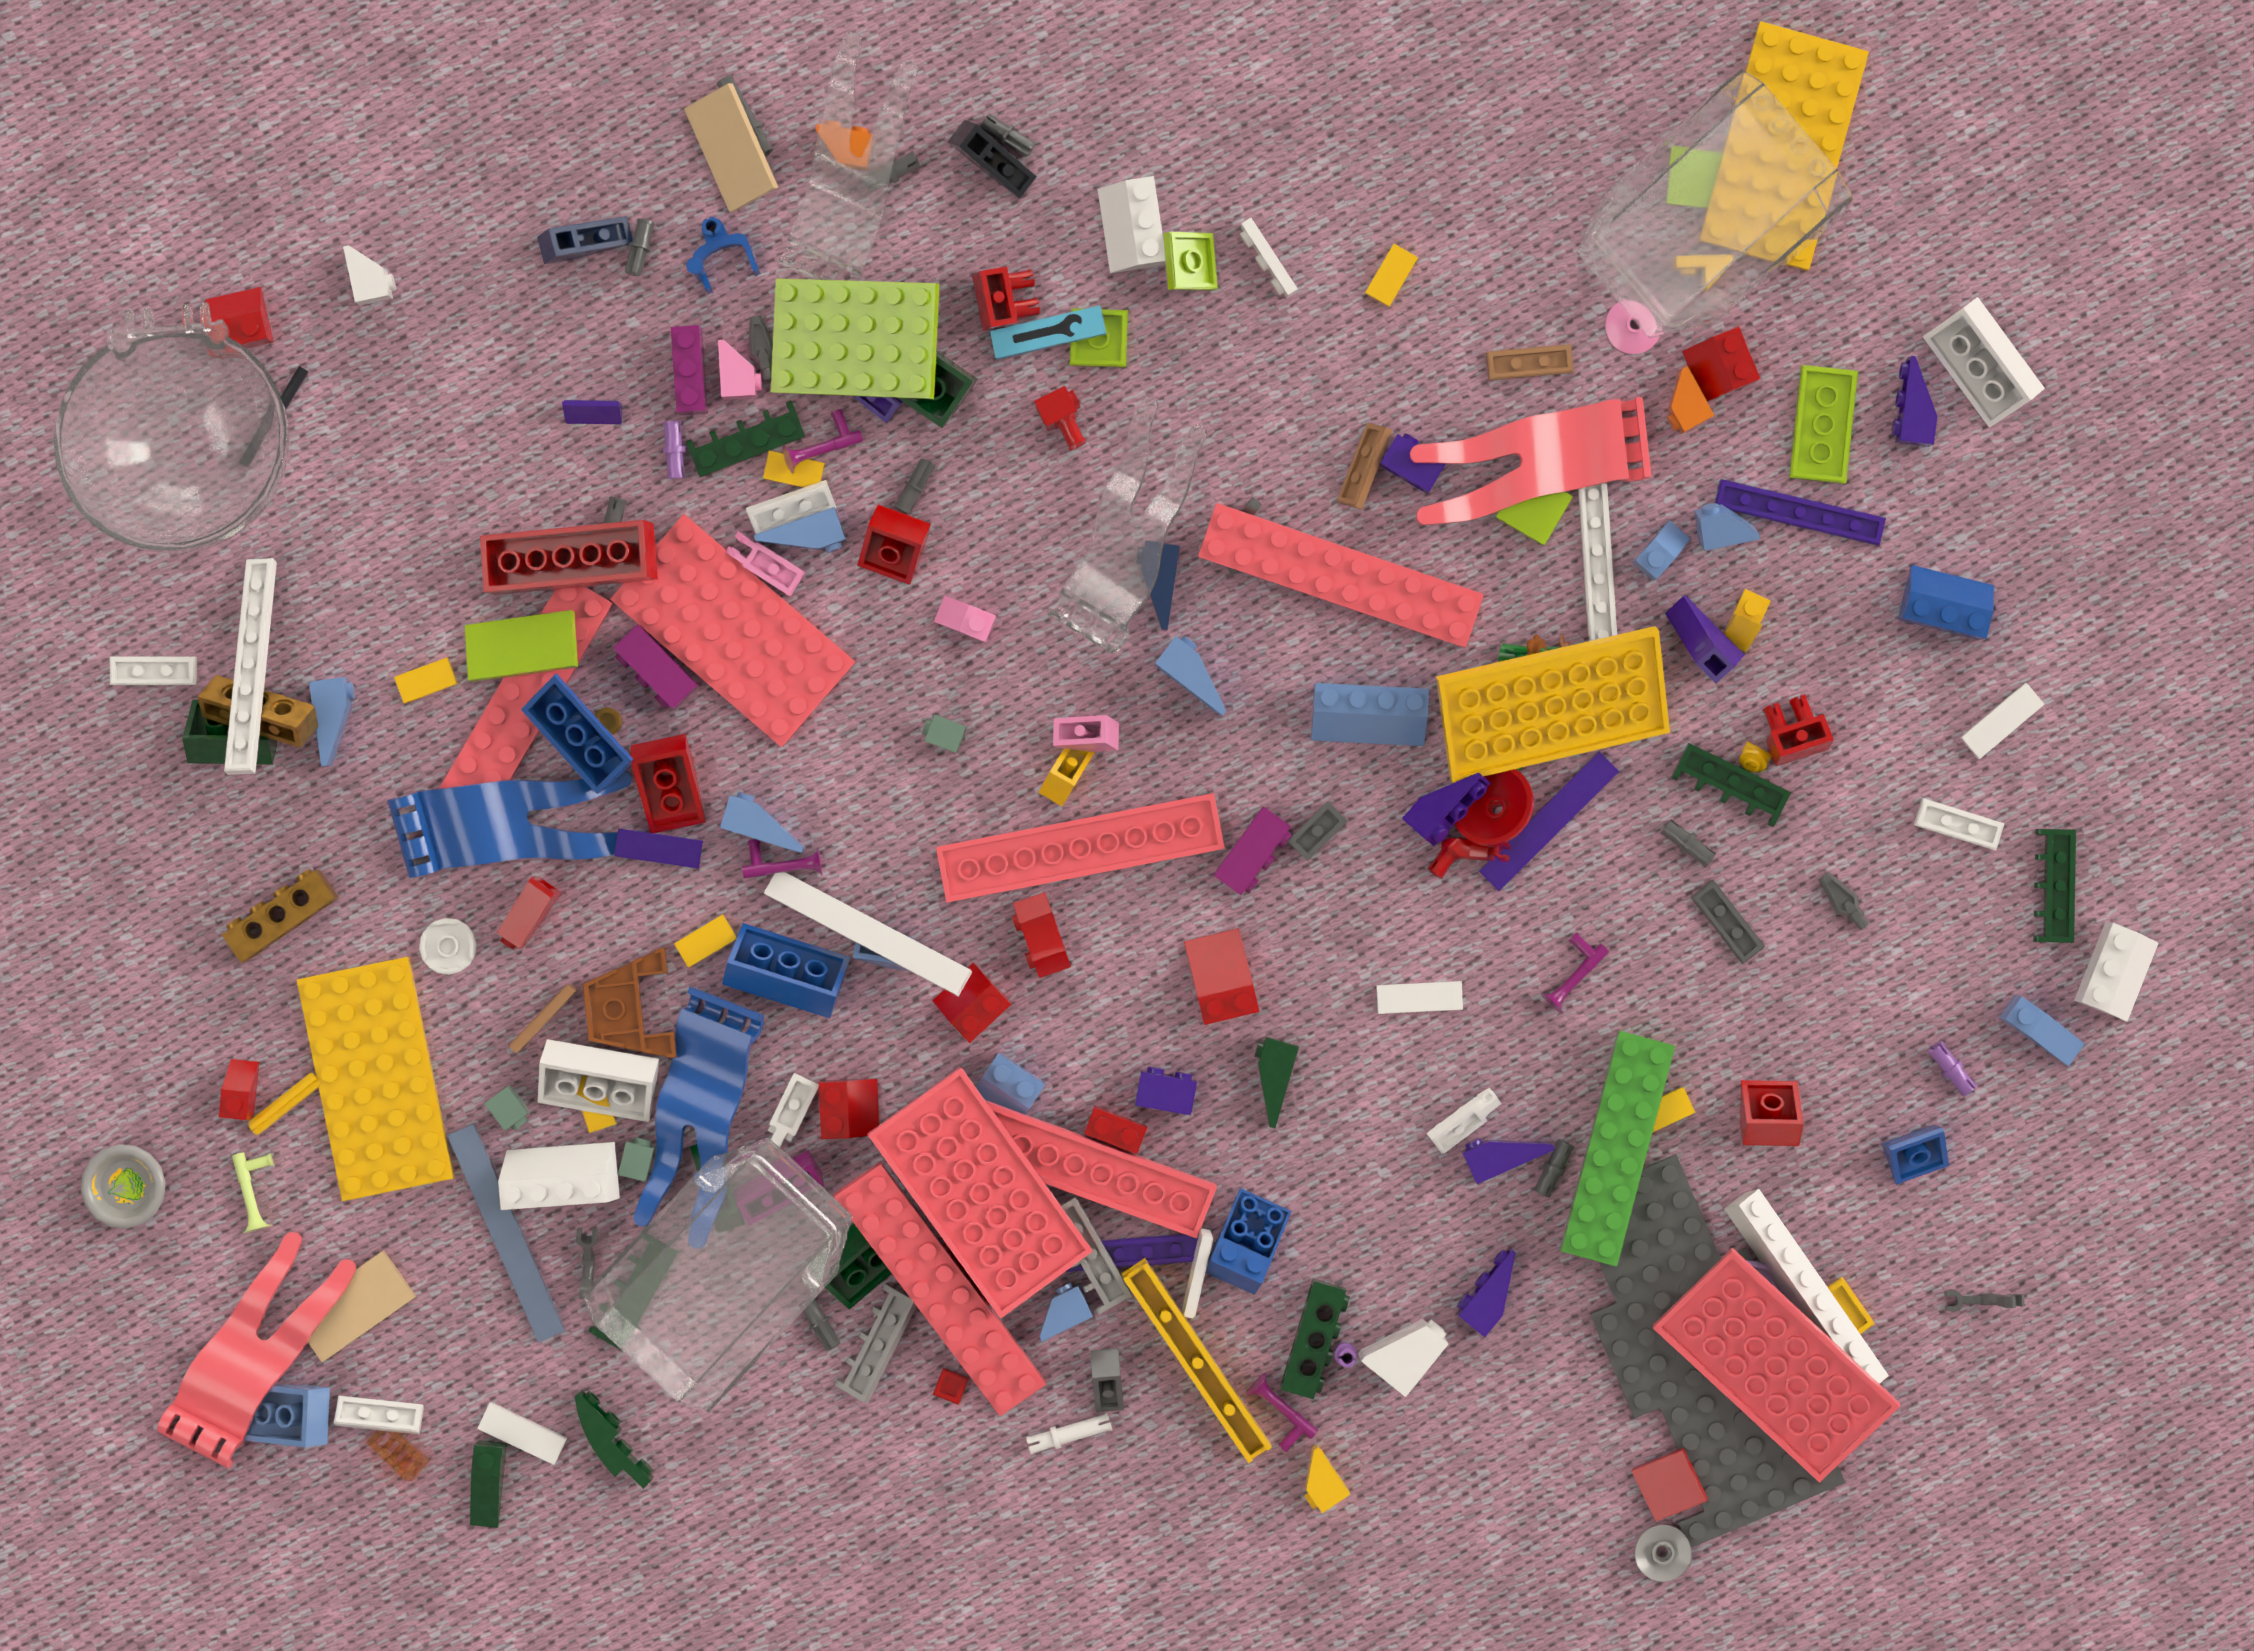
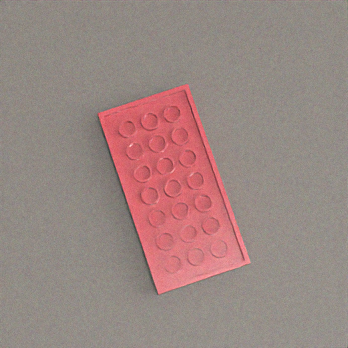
M683 514L655 546L658 580L623 583L610 600L780 747H783L856 661L754 573L743 567L741 562L727 554L725 548L688 516Z
M961 1066L867 1133L1000 1319L1093 1252Z
M1733 1248L1653 1324V1329L1819 1483L1900 1407V1403Z

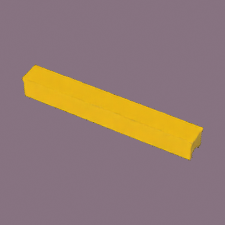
M1146 1258L1122 1273L1123 1280L1248 1464L1265 1450L1271 1449L1270 1441L1186 1317L1183 1316L1182 1311Z

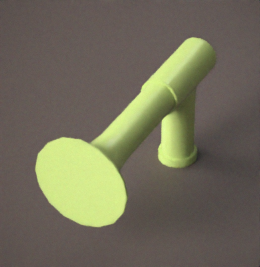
M244 1152L232 1155L248 1214V1226L243 1233L272 1226L265 1223L259 1214L249 1171L266 1166H274L271 1153L246 1161Z

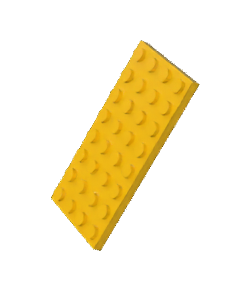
M1762 21L1758 23L1725 143L1722 161L1700 234V242L1805 271L1810 269L1869 51Z
M1656 626L1436 676L1449 777L1452 783L1478 772L1482 776H1487L1670 733L1660 635Z
M404 957L296 979L316 1077L320 1082L319 1092L342 1201L455 1178L410 958Z

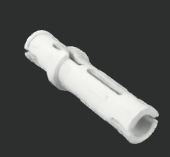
M1108 1413L1057 1429L1055 1426L1050 1427V1431L1030 1437L1027 1436L1028 1445L1040 1442L1029 1447L1031 1455L1052 1447L1056 1449L1062 1448V1444L1111 1431L1112 1426L1110 1422L1099 1425V1423L1109 1421Z

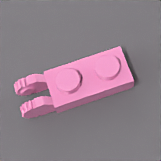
M738 531L735 535L737 540L752 548V551L746 557L736 548L728 546L726 553L743 563L742 566L787 595L792 596L806 571L762 543L755 542Z

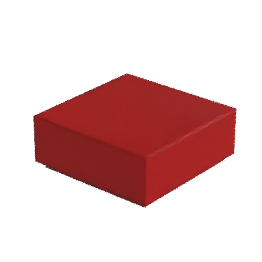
M943 1368L933 1395L959 1405L969 1377Z

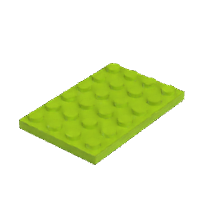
M776 279L771 393L934 399L940 284Z

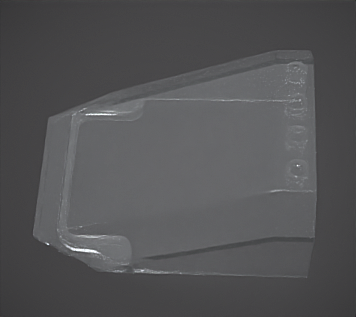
M1741 69L1716 89L1602 195L1577 254L1650 339L1671 332L1676 333L1684 331V329L1713 324L1841 220L1853 198L1838 169L1766 85Z
M768 1137L754 1144L744 1145L736 1150L712 1156L583 1294L594 1325L678 1403L710 1412L838 1274L842 1251L845 1248L847 1232L853 1215Z

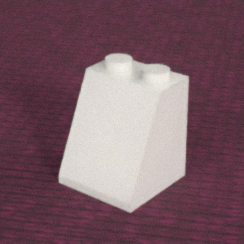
M1421 1319L1361 1349L1358 1355L1361 1362L1406 1397L1449 1343L1445 1339L1446 1333L1442 1327L1432 1319L1429 1323Z

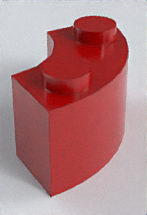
M1043 892L1014 902L1016 914L1011 917L1016 931L1022 930L1029 949V952L1025 953L1029 968H1035L1039 978L1071 968L1046 893Z

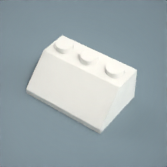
M1154 176L1125 180L1099 188L1098 196L1110 273L1166 265Z
M2105 922L2074 1001L2127 1022L2158 942L2115 923Z

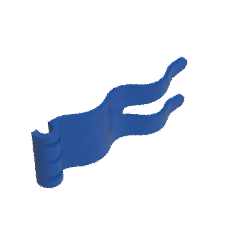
M626 771L614 784L599 794H596L583 779L569 781L503 780L422 790L403 797H394L387 801L409 878H414L436 872L440 869L514 859L551 858L577 860L614 855L618 832L589 833L554 829L531 824L527 819V814L531 810L564 807L628 787L632 782V777ZM414 804L415 811L400 814L398 808ZM421 830L422 836L407 840V833ZM428 855V862L414 865L413 859Z
M689 987L687 994H690V1001L685 1009L681 1008L677 1019L675 1038L677 1058L672 1059L656 1107L655 1130L657 1147L655 1163L636 1207L634 1221L638 1226L643 1227L651 1223L660 1202L677 1174L682 1158L685 1127L692 1126L696 1130L701 1163V1184L691 1221L688 1243L694 1249H701L707 1243L712 1226L726 1196L729 1178V1131L746 1082L750 1045L758 1039L762 1031L764 1015L694 987ZM703 999L705 1000V1006L703 1008V1011L699 1015H697L696 1013L698 1012ZM726 1008L728 1009L727 1017L722 1024H720L719 1022ZM749 1017L751 1018L750 1026L745 1033H743L742 1031L746 1025L747 1018Z

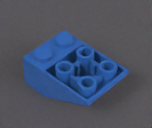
M1240 1188L1210 1253L1205 1273L1255 1295L1264 1281L1292 1211Z

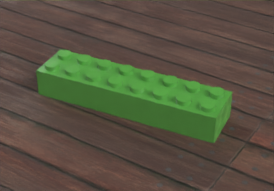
M1623 1031L1617 1032L1563 1234L1560 1252L1617 1267L1674 1053V1045Z

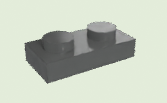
M1327 801L1288 842L1308 861L1347 820Z

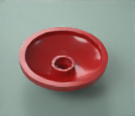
M1517 769L1483 776L1491 783L1487 787L1486 793L1480 799L1475 800L1468 808V812L1463 819L1455 823L1458 831L1469 841L1483 846H1496L1512 840L1526 827L1533 812L1534 795L1529 781ZM1502 807V811L1499 814H1495V809Z

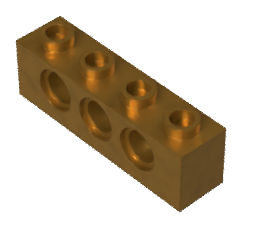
M215 675L198 695L202 717L229 725L233 679ZM264 690L259 735L301 748L318 728L315 706Z
M311 869L304 871L296 877L298 881L290 888L287 885L281 887L273 893L275 898L265 904L264 901H261L249 910L251 915L244 920L238 917L226 925L228 931L223 933L222 937L240 963L249 961L339 898L321 870L312 872ZM300 890L306 891L309 896L308 903L304 906L297 902V894ZM277 906H281L285 910V918L281 922L277 921L273 916V911ZM254 922L259 923L262 927V933L258 938L253 937L250 933V927Z

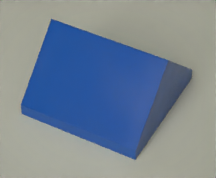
M1935 1124L1881 1143L1896 1185L1949 1166L1945 1133L1942 1127Z

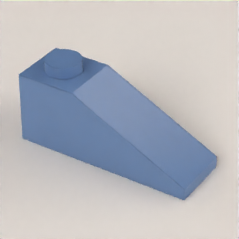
M835 507L754 535L755 541L760 543L814 550L826 549L827 553L843 548L841 543L847 541Z
M346 677L309 682L312 705L315 706L318 720L316 734L321 766L323 767L333 765L352 706L351 699H355L353 683H348V678Z
M738 792L737 797L729 796L720 828L804 853L805 847L759 803L753 802L754 796Z
M2014 995L1999 1019L2068 1067L2085 1044L2022 996Z

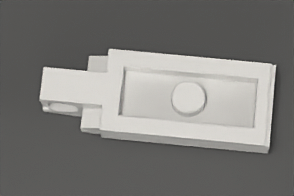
M793 1074L769 1123L768 1131L773 1133L768 1148L778 1152L784 1139L791 1142L793 1137L796 1136L819 1088V1084L799 1074Z
M1488 1088L1477 1094V1097L1461 1106L1444 1121L1438 1123L1427 1135L1441 1154H1444L1486 1123L1488 1114L1501 1105V1102L1495 1093Z

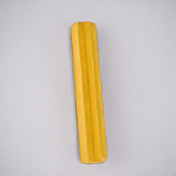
M309 1073L248 1122L250 1130L255 1135H260L318 1089L320 1082L316 1075Z

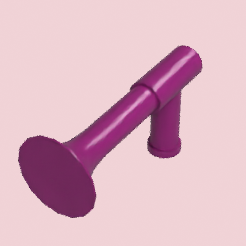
M842 409L830 413L840 436L800 450H791L783 445L784 459L792 474L795 467L808 458L863 442L860 430L849 431Z
M752 839L747 842L751 865L742 866L744 879L802 869L816 870L823 876L819 847H817V851L814 854L805 858L762 863L760 840Z
M1578 932L1568 941L1587 958L1557 990L1549 994L1541 993V996L1561 1014H1563L1561 1010L1562 1003L1566 996L1609 953L1608 949L1602 944L1593 949L1579 936Z
M1263 1373L1250 1386L1246 1395L1255 1394L1263 1397L1295 1426L1278 1443L1285 1452H1288L1289 1448L1302 1434L1312 1439L1318 1432V1429L1270 1389L1266 1382L1267 1373Z

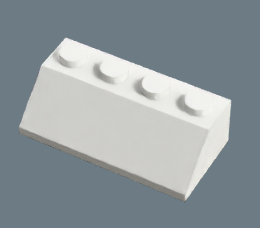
M1978 297L1923 336L1989 428L2028 403L2045 389Z
M547 1039L539 1064L537 1103L649 1122L658 1077L659 1059ZM588 1075L583 1090L584 1095L594 1101H600L607 1095L610 1107L596 1105L576 1094L582 1076Z
M615 1142L507 1150L498 1180L501 1210L606 1203L619 1199Z

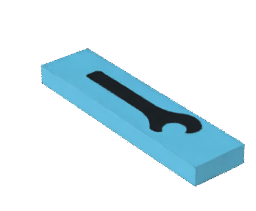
M1100 305L990 331L997 360L1107 335Z

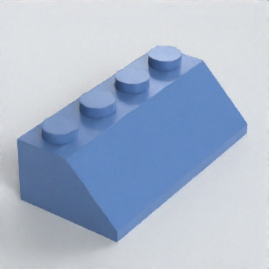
M1315 683L1311 740L1424 746L1428 719L1429 689Z

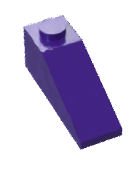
M1477 1138L1466 1143L1467 1149L1461 1152L1475 1183L1479 1184L1555 1150L1550 1142L1485 1140L1482 1142L1481 1138Z

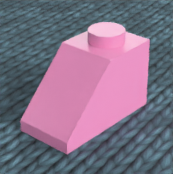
M718 340L721 397L724 400L758 398L757 391H762L761 373L756 374L754 366L725 340Z
M944 596L934 622L986 643L997 617L969 604Z
M1109 716L1054 718V747L1088 752L1118 750L1119 722Z

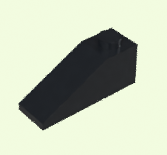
M964 119L948 140V143L965 158L1019 199L1037 177L975 123Z

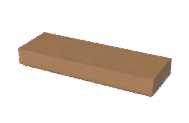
M1571 344L1486 352L1488 381L1574 372Z
M1371 423L1366 424L1336 502L1362 510L1393 430Z
M572 984L565 985L509 1044V1047L516 1054L521 1052L579 990Z

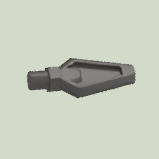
M762 316L750 317L749 356L757 363V370L761 371L762 381H771L773 341Z
M1829 872L1819 879L1836 914L1847 916V919L1851 923L1854 922L1860 930L1869 924L1863 916L1864 912L1859 907L1858 896Z

